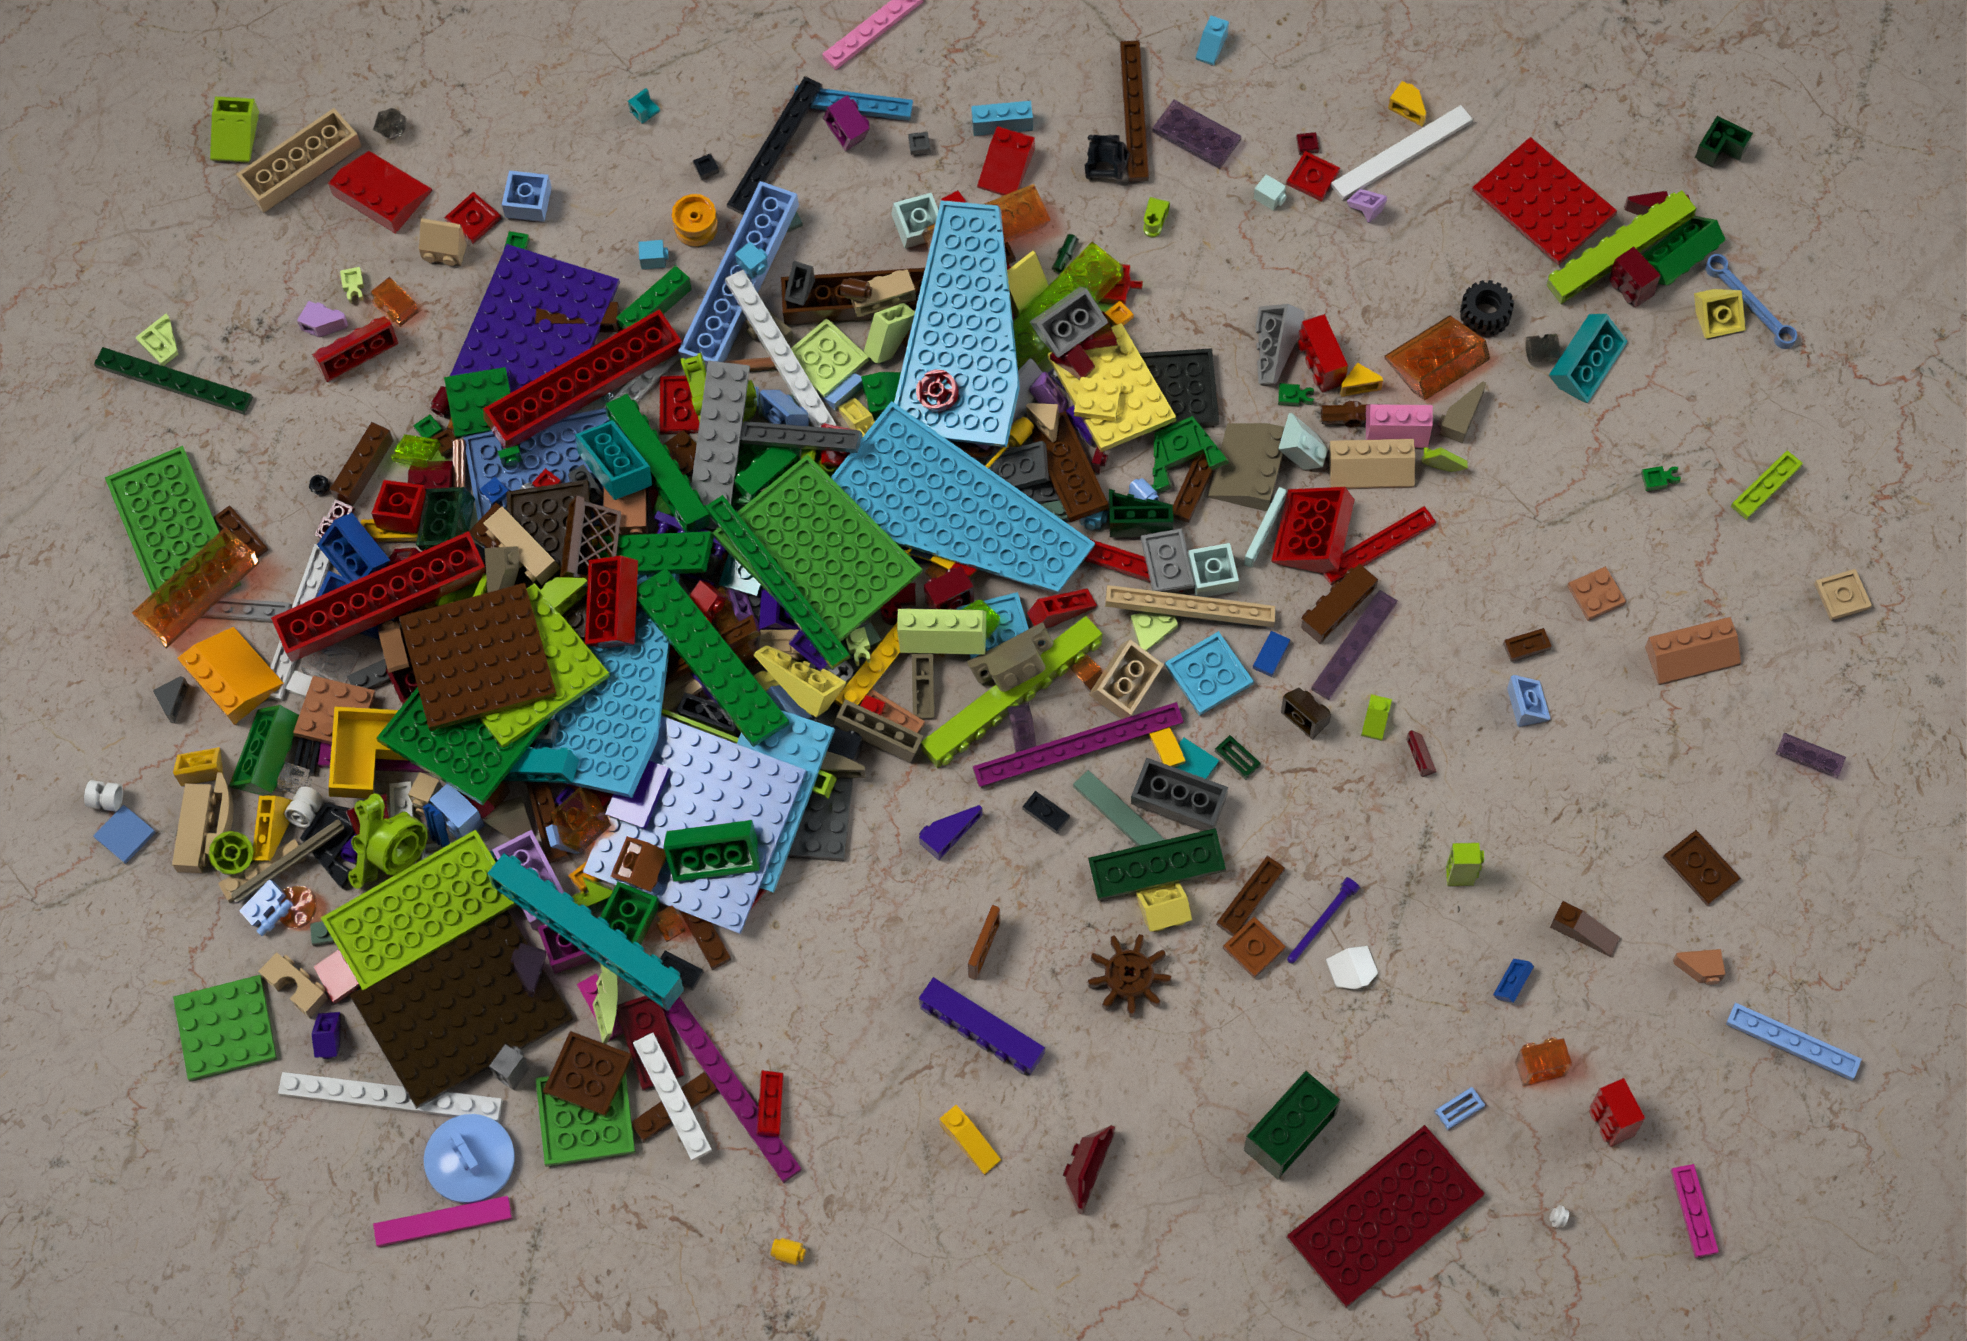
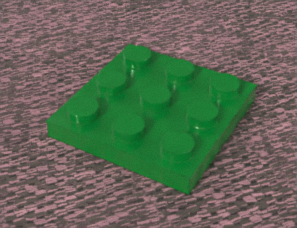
M506 367L444 377L455 438L492 431L484 420L483 408L510 394Z

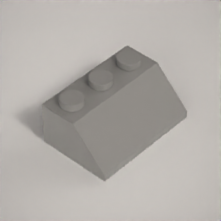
M1079 287L1034 318L1030 323L1040 339L1059 358L1106 325L1108 321L1087 288Z
M1031 358L1018 371L1020 390L1012 424L1017 419L1027 416L1025 405L1028 403H1038L1029 391V388L1042 374V371Z

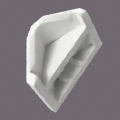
M1368 946L1347 948L1326 959L1336 988L1358 989L1368 986L1378 974Z

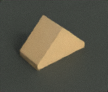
M1028 403L1025 405L1028 419L1052 442H1055L1060 419L1058 404Z

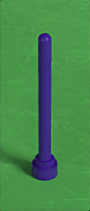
M1349 877L1344 879L1341 883L1340 893L1287 957L1289 963L1293 964L1345 899L1357 893L1360 886Z

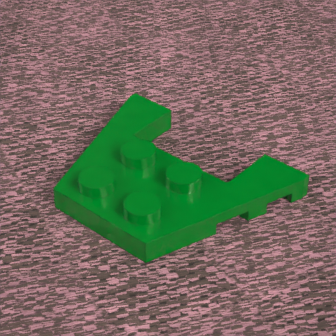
M1193 416L1155 432L1153 455L1155 465L1152 473L1154 484H1152V487L1157 491V494L1172 488L1167 469L1205 453L1211 470L1229 463L1228 459Z

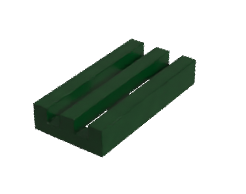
M1231 735L1215 748L1214 752L1245 780L1250 774L1255 772L1256 768L1258 769L1261 766V763ZM1230 743L1235 749H1237V750H1238L1247 760H1249L1253 765L1250 766V765H1249L1246 761H1244L1234 750H1232L1227 744ZM1222 748H1223L1225 751H1227L1236 761H1238L1247 771H1245V770H1244L1239 764H1237L1227 753H1225V752L1222 750Z

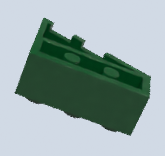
M1109 489L1110 538L1140 537L1142 535L1173 530L1172 504L1148 498L1147 500L1134 498L1132 494H1127L1126 496Z

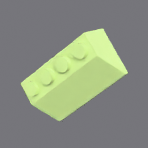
M898 609L897 632L900 653L985 655L987 612L984 610Z

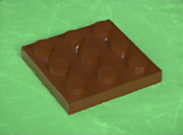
M570 1031L543 1089V1093L606 1117L633 1056L628 1052Z

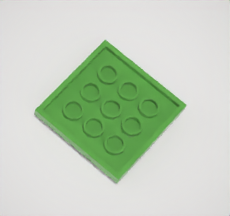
M261 975L173 996L187 1078L190 1082L277 1060Z
M626 1072L606 1117L544 1094L543 1089L549 1076L536 1078L544 1164L546 1167L635 1153Z

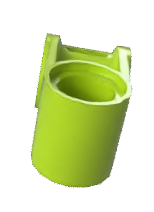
M1153 197L1149 198L1143 219V231L1146 236L1154 238L1160 235L1164 221L1168 216L1170 201Z

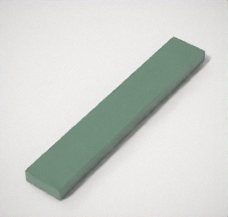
M1089 770L1073 784V787L1137 846L1165 840Z

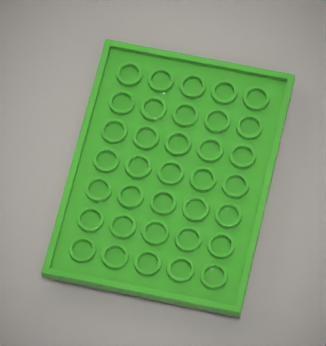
M808 454L737 512L840 642L922 573V568ZM720 527L713 532L714 538L778 602Z

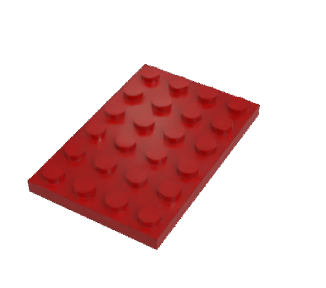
M1531 137L1472 187V191L1558 266L1617 214V210Z

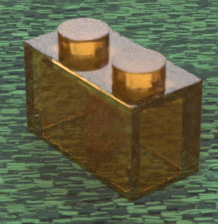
M390 277L371 291L373 296L372 303L378 310L383 309L386 312L385 316L391 323L396 322L401 327L419 313L416 302Z

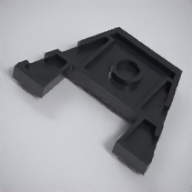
M325 803L314 817L310 826L303 832L300 839L304 843L335 820L339 819L342 822L345 830L313 851L312 854L336 884L343 889L349 881L348 874L351 869L336 860L342 853L341 848L355 834L345 812L351 808Z

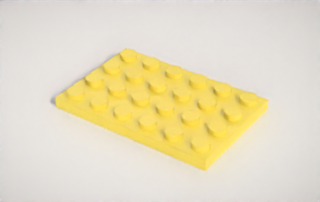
M1122 323L1111 327L1118 345L1084 350L1095 365V368L1086 378L1122 382L1115 421L1082 417L1101 452L1176 421L1173 410ZM1052 352L1047 353L1048 360L1075 405L1080 380L1050 359Z

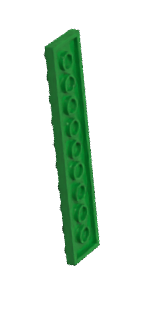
M666 568L637 586L636 601L752 747L789 725L787 717Z

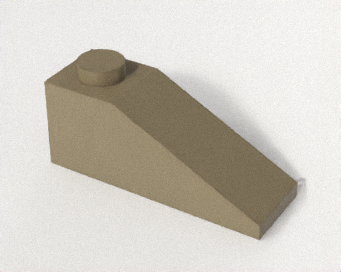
M1482 381L1448 408L1446 415H1441L1438 426L1441 427L1439 435L1463 443L1483 396L1486 382Z
M518 546L485 548L487 593L514 586L520 568Z

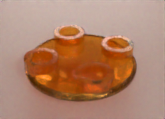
M300 885L284 888L282 891L286 894V897L281 903L289 899L293 905L288 910L289 913L285 917H281L279 921L286 927L293 929L304 927L313 919L316 913L317 900L314 893L309 888Z

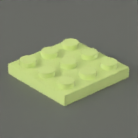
M827 318L791 348L816 392L821 394L823 398L869 361V357Z

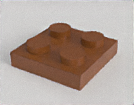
M1255 917L1223 945V949L1253 978H1256L1286 948Z

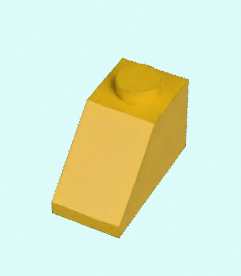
M1401 81L1389 99L1388 109L1423 127L1426 111L1420 91L1414 85Z

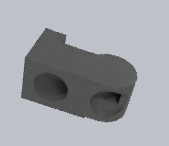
M584 464L568 473L570 482L589 480L591 503L596 504L604 499L603 493Z

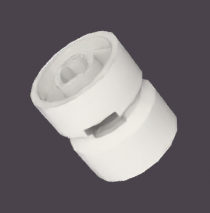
M90 780L87 783L84 794V804L87 808L100 809L103 807L104 810L116 812L120 809L123 800L122 784L108 782L105 785L102 781Z
M300 787L293 797V801L290 802L285 810V817L289 822L298 827H309L315 814L324 802L323 797L310 787Z

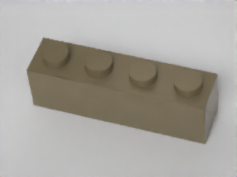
M846 699L833 724L838 726L840 730L857 732L862 736L863 741L910 763L923 738V735Z

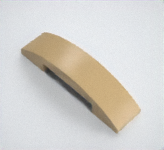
M217 772L214 790L217 798L221 800L217 832L207 834L204 853L209 861V846L219 834L231 831L233 823V797L222 772Z

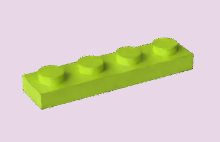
M1787 450L1732 503L1731 507L1747 520L1802 467L1803 463Z

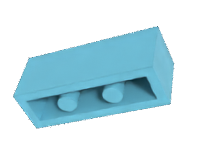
M1031 101L971 106L974 136L994 134L997 126L1015 132L1033 131Z

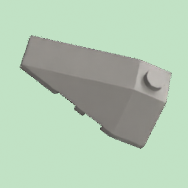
M1290 304L1259 307L1255 331L1259 335V342L1256 343V348L1260 353V359L1257 361L1258 384L1277 383L1299 337V330H1301L1305 311Z

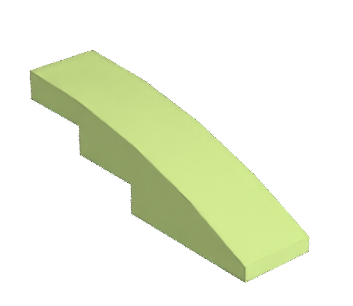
M600 964L602 973L596 983L599 994H597L593 1002V1008L602 1043L606 1044L612 1034L616 1017L618 985L617 975Z

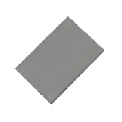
M1182 528L1140 536L1152 591L1169 593L1195 588Z

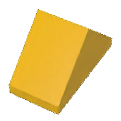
M1357 362L1343 381L1340 395L1343 397L1379 391L1382 389L1383 378Z

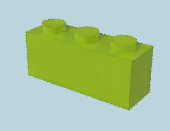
M1479 843L1452 844L1446 863L1447 886H1474L1484 863V851L1480 850Z

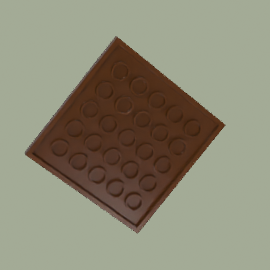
M525 583L399 617L430 731L557 696Z

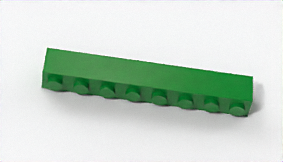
M625 394L606 403V416L610 421L613 420L648 463L653 486L684 532H697L710 526V515L705 508L707 505H703L698 492L695 489L692 490L688 477L685 474L682 475L675 459L672 460L669 456L670 453L667 446L660 443L658 433L655 429L652 430L650 428L646 415H641L637 402L631 400L629 395Z

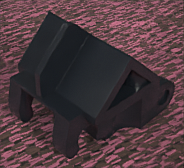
M1088 135V140L1091 141H1089L1087 152L1088 161L1084 164L1086 179L1115 178L1116 180H1122L1123 170H1125L1130 153L1125 143L1120 141L1119 135ZM1098 162H1109V164L1114 165V170L1095 169Z

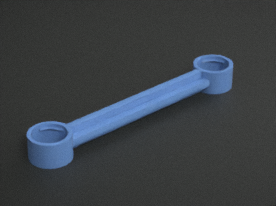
M1721 254L1711 255L1705 267L1707 274L1714 278H1720L1731 290H1741L1743 302L1774 333L1775 344L1781 349L1791 348L1796 341L1797 331L1792 326L1782 325L1727 268L1728 260L1725 256ZM1719 262L1724 268L1721 270L1713 269L1710 263ZM1787 333L1793 340L1783 341L1779 334Z

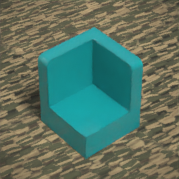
M647 88L628 100L630 112L641 124L660 112L659 107L650 99Z

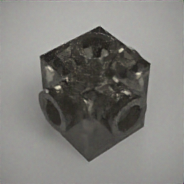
M395 108L378 112L373 130L389 139L401 136L406 129L407 117Z

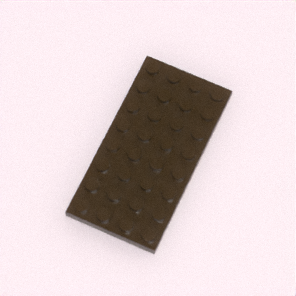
M589 480L507 491V512L560 567L552 577L541 585L537 580L532 582L525 574L527 570L522 566L519 568L514 585L525 583L527 589L535 583L541 590L548 581L560 577L569 503L576 495L584 497L585 502L591 503ZM585 509V515L591 520V510ZM587 526L584 527L582 533L587 539L591 538L592 532ZM585 545L580 547V552L584 558L591 555ZM583 564L579 565L577 574L586 576L588 575L587 569ZM587 594L562 614V617L582 641L585 640Z

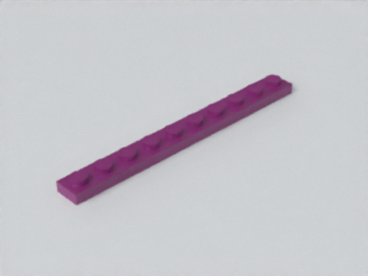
M1175 702L981 763L972 768L980 788L1164 728L1182 724L1184 721L1178 703Z
M680 996L668 1011L663 1008L668 1021L715 1085L720 1095L782 1183H785L801 1172V1167L779 1137L756 1134L758 1106Z

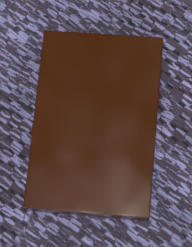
M1697 830L1663 856V859L1706 906H1709L1741 879Z

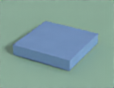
M123 805L93 837L126 864L156 832Z

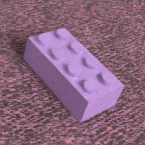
M532 830L492 849L497 861L503 853L509 857L513 855L522 862L521 865L523 867L534 869L539 874L540 879L544 882L546 880L551 881L557 887V891L561 894L564 892ZM522 909L533 931L538 929V926L544 925V923Z

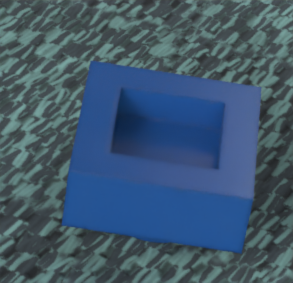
M496 477L479 489L480 493L492 506L503 500L507 496V491H509Z

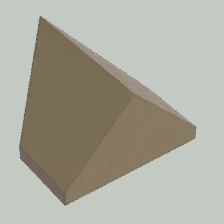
M522 796L501 802L483 820L511 840L532 830Z

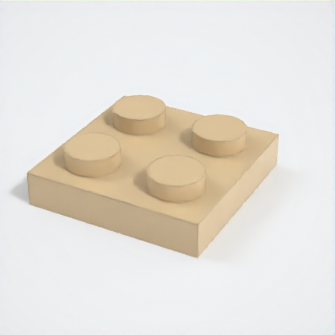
M1856 569L1818 579L1814 583L1830 621L1869 610L1872 607Z

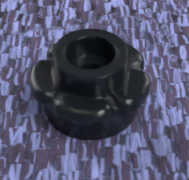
M315 475L310 479L309 489L311 492L321 495L328 491L330 484L326 477Z

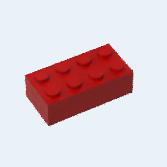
M621 555L589 560L586 645L603 649L635 644L638 560Z

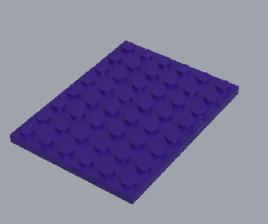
M506 244L450 376L506 367L510 393L585 352L595 344L602 327L601 324H596V322L601 323L609 303L613 301L620 280ZM536 308L547 310L550 314H565L569 320H574L577 317L582 318L586 324H551L548 319H543L539 324H535Z

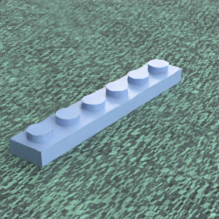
M1738 1003L1733 1005L1726 1025L1851 1081L1854 1079L1862 1060L1857 1056Z

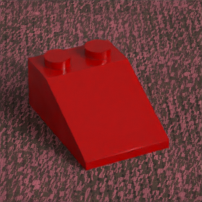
M997 126L989 145L977 188L1015 199L1035 151V137Z

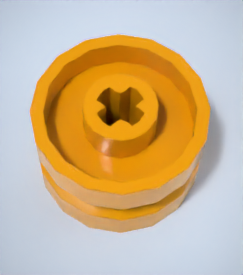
M689 194L677 200L671 214L676 237L682 243L696 247L706 245L712 241L718 231V220L712 201L701 194Z

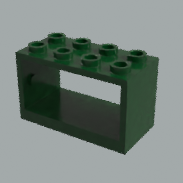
M1305 1071L1246 1136L1244 1151L1278 1180L1337 1115L1341 1100L1309 1072Z

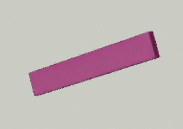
M504 1196L373 1223L376 1246L382 1247L512 1220L509 1197Z

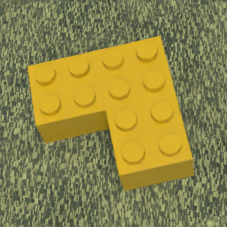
M334 706L328 787L329 797L368 799L374 790L376 759L407 760L377 741V736L398 710Z

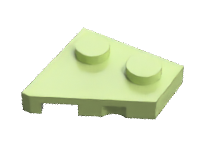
M164 314L135 337L137 342L162 366H165L179 355L170 318L167 314Z
M1152 612L1131 615L1138 644L1147 652L1150 647L1155 643L1158 644L1164 639L1166 634H1170L1178 626L1175 615Z

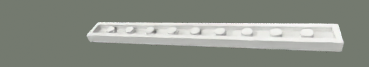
M741 270L725 278L727 286L798 405L807 411L810 425L812 427H821V425L826 423L837 426L745 271Z
M282 1072L278 1095L285 1097L449 1117L478 1114L487 1116L496 1122H499L503 1103L502 1098L446 1092L416 1109L403 1086Z

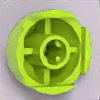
M227 831L214 838L209 846L208 856L210 863L217 871L222 874L234 875L248 868L252 861L254 850L252 843L245 835L235 831Z

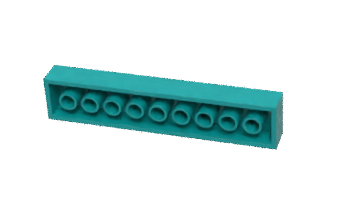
M503 853L487 873L494 889L667 1011L671 1008L684 991L682 980L679 977L680 973L673 967L667 968L662 965L660 958L654 954L649 956L644 952L645 949L639 943L634 941L632 944L626 939L627 936L618 929L614 931L608 927L609 923L602 917L596 918L591 915V910L585 905L581 904L578 906L573 902V897L568 893L563 892L561 894L556 890L557 887L551 881L546 880L544 882L539 878V874L530 867L526 869L521 865L522 862L513 855L509 857Z

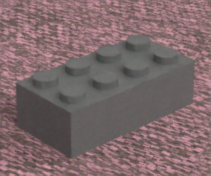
M1146 758L1131 795V804L1205 831L1215 828L1228 796V787Z

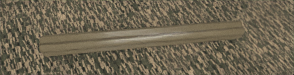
M339 819L335 820L231 893L234 901L240 903L263 887L269 879L273 880L344 831L345 827Z

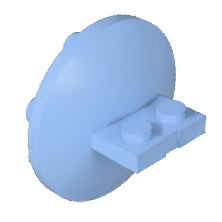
M478 1114L456 1116L443 1123L430 1137L424 1153V1169L430 1184L444 1198L462 1204L484 1201L498 1193L509 1180L515 1163L514 1146L506 1130L495 1120Z

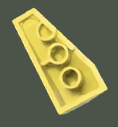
M766 645L754 654L756 659L801 708L806 710L808 714L815 717L828 710L846 685L844 680L830 671L822 668L820 672L809 667L810 663L803 661V663L792 660L791 655Z

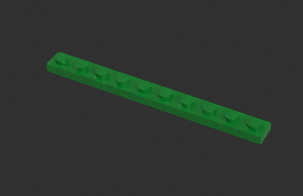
M722 495L705 506L709 515L828 665L834 669L850 658L848 651L726 498Z

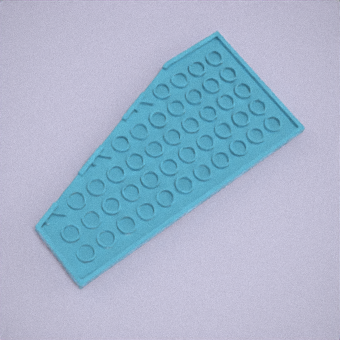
M941 201L894 403L948 441L1007 447L1020 385L1001 209L997 205ZM935 369L944 370L949 373L957 382L959 389L956 403L949 410L941 413L926 409L917 399L916 395L918 381L925 377L924 374ZM946 379L941 382L946 389H952V386L947 383ZM952 393L948 394L947 399L942 404L949 400ZM927 396V400L931 405H937V402L932 397Z
M892 401L862 437L858 453L850 452L831 476L897 544L1058 594L1095 546V542Z
M671 574L679 584L680 574ZM637 575V586L654 575ZM637 601L635 644L603 649L586 645L606 668L610 677L557 712L552 719L559 723L555 743H536L534 749L548 747L551 749L568 748L572 750L573 754L579 759L573 782L566 784L632 798L658 741L670 652V642Z

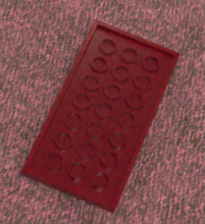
M1424 1125L1290 1232L1286 1239L1346 1309L1483 1198L1485 1193L1427 1126Z

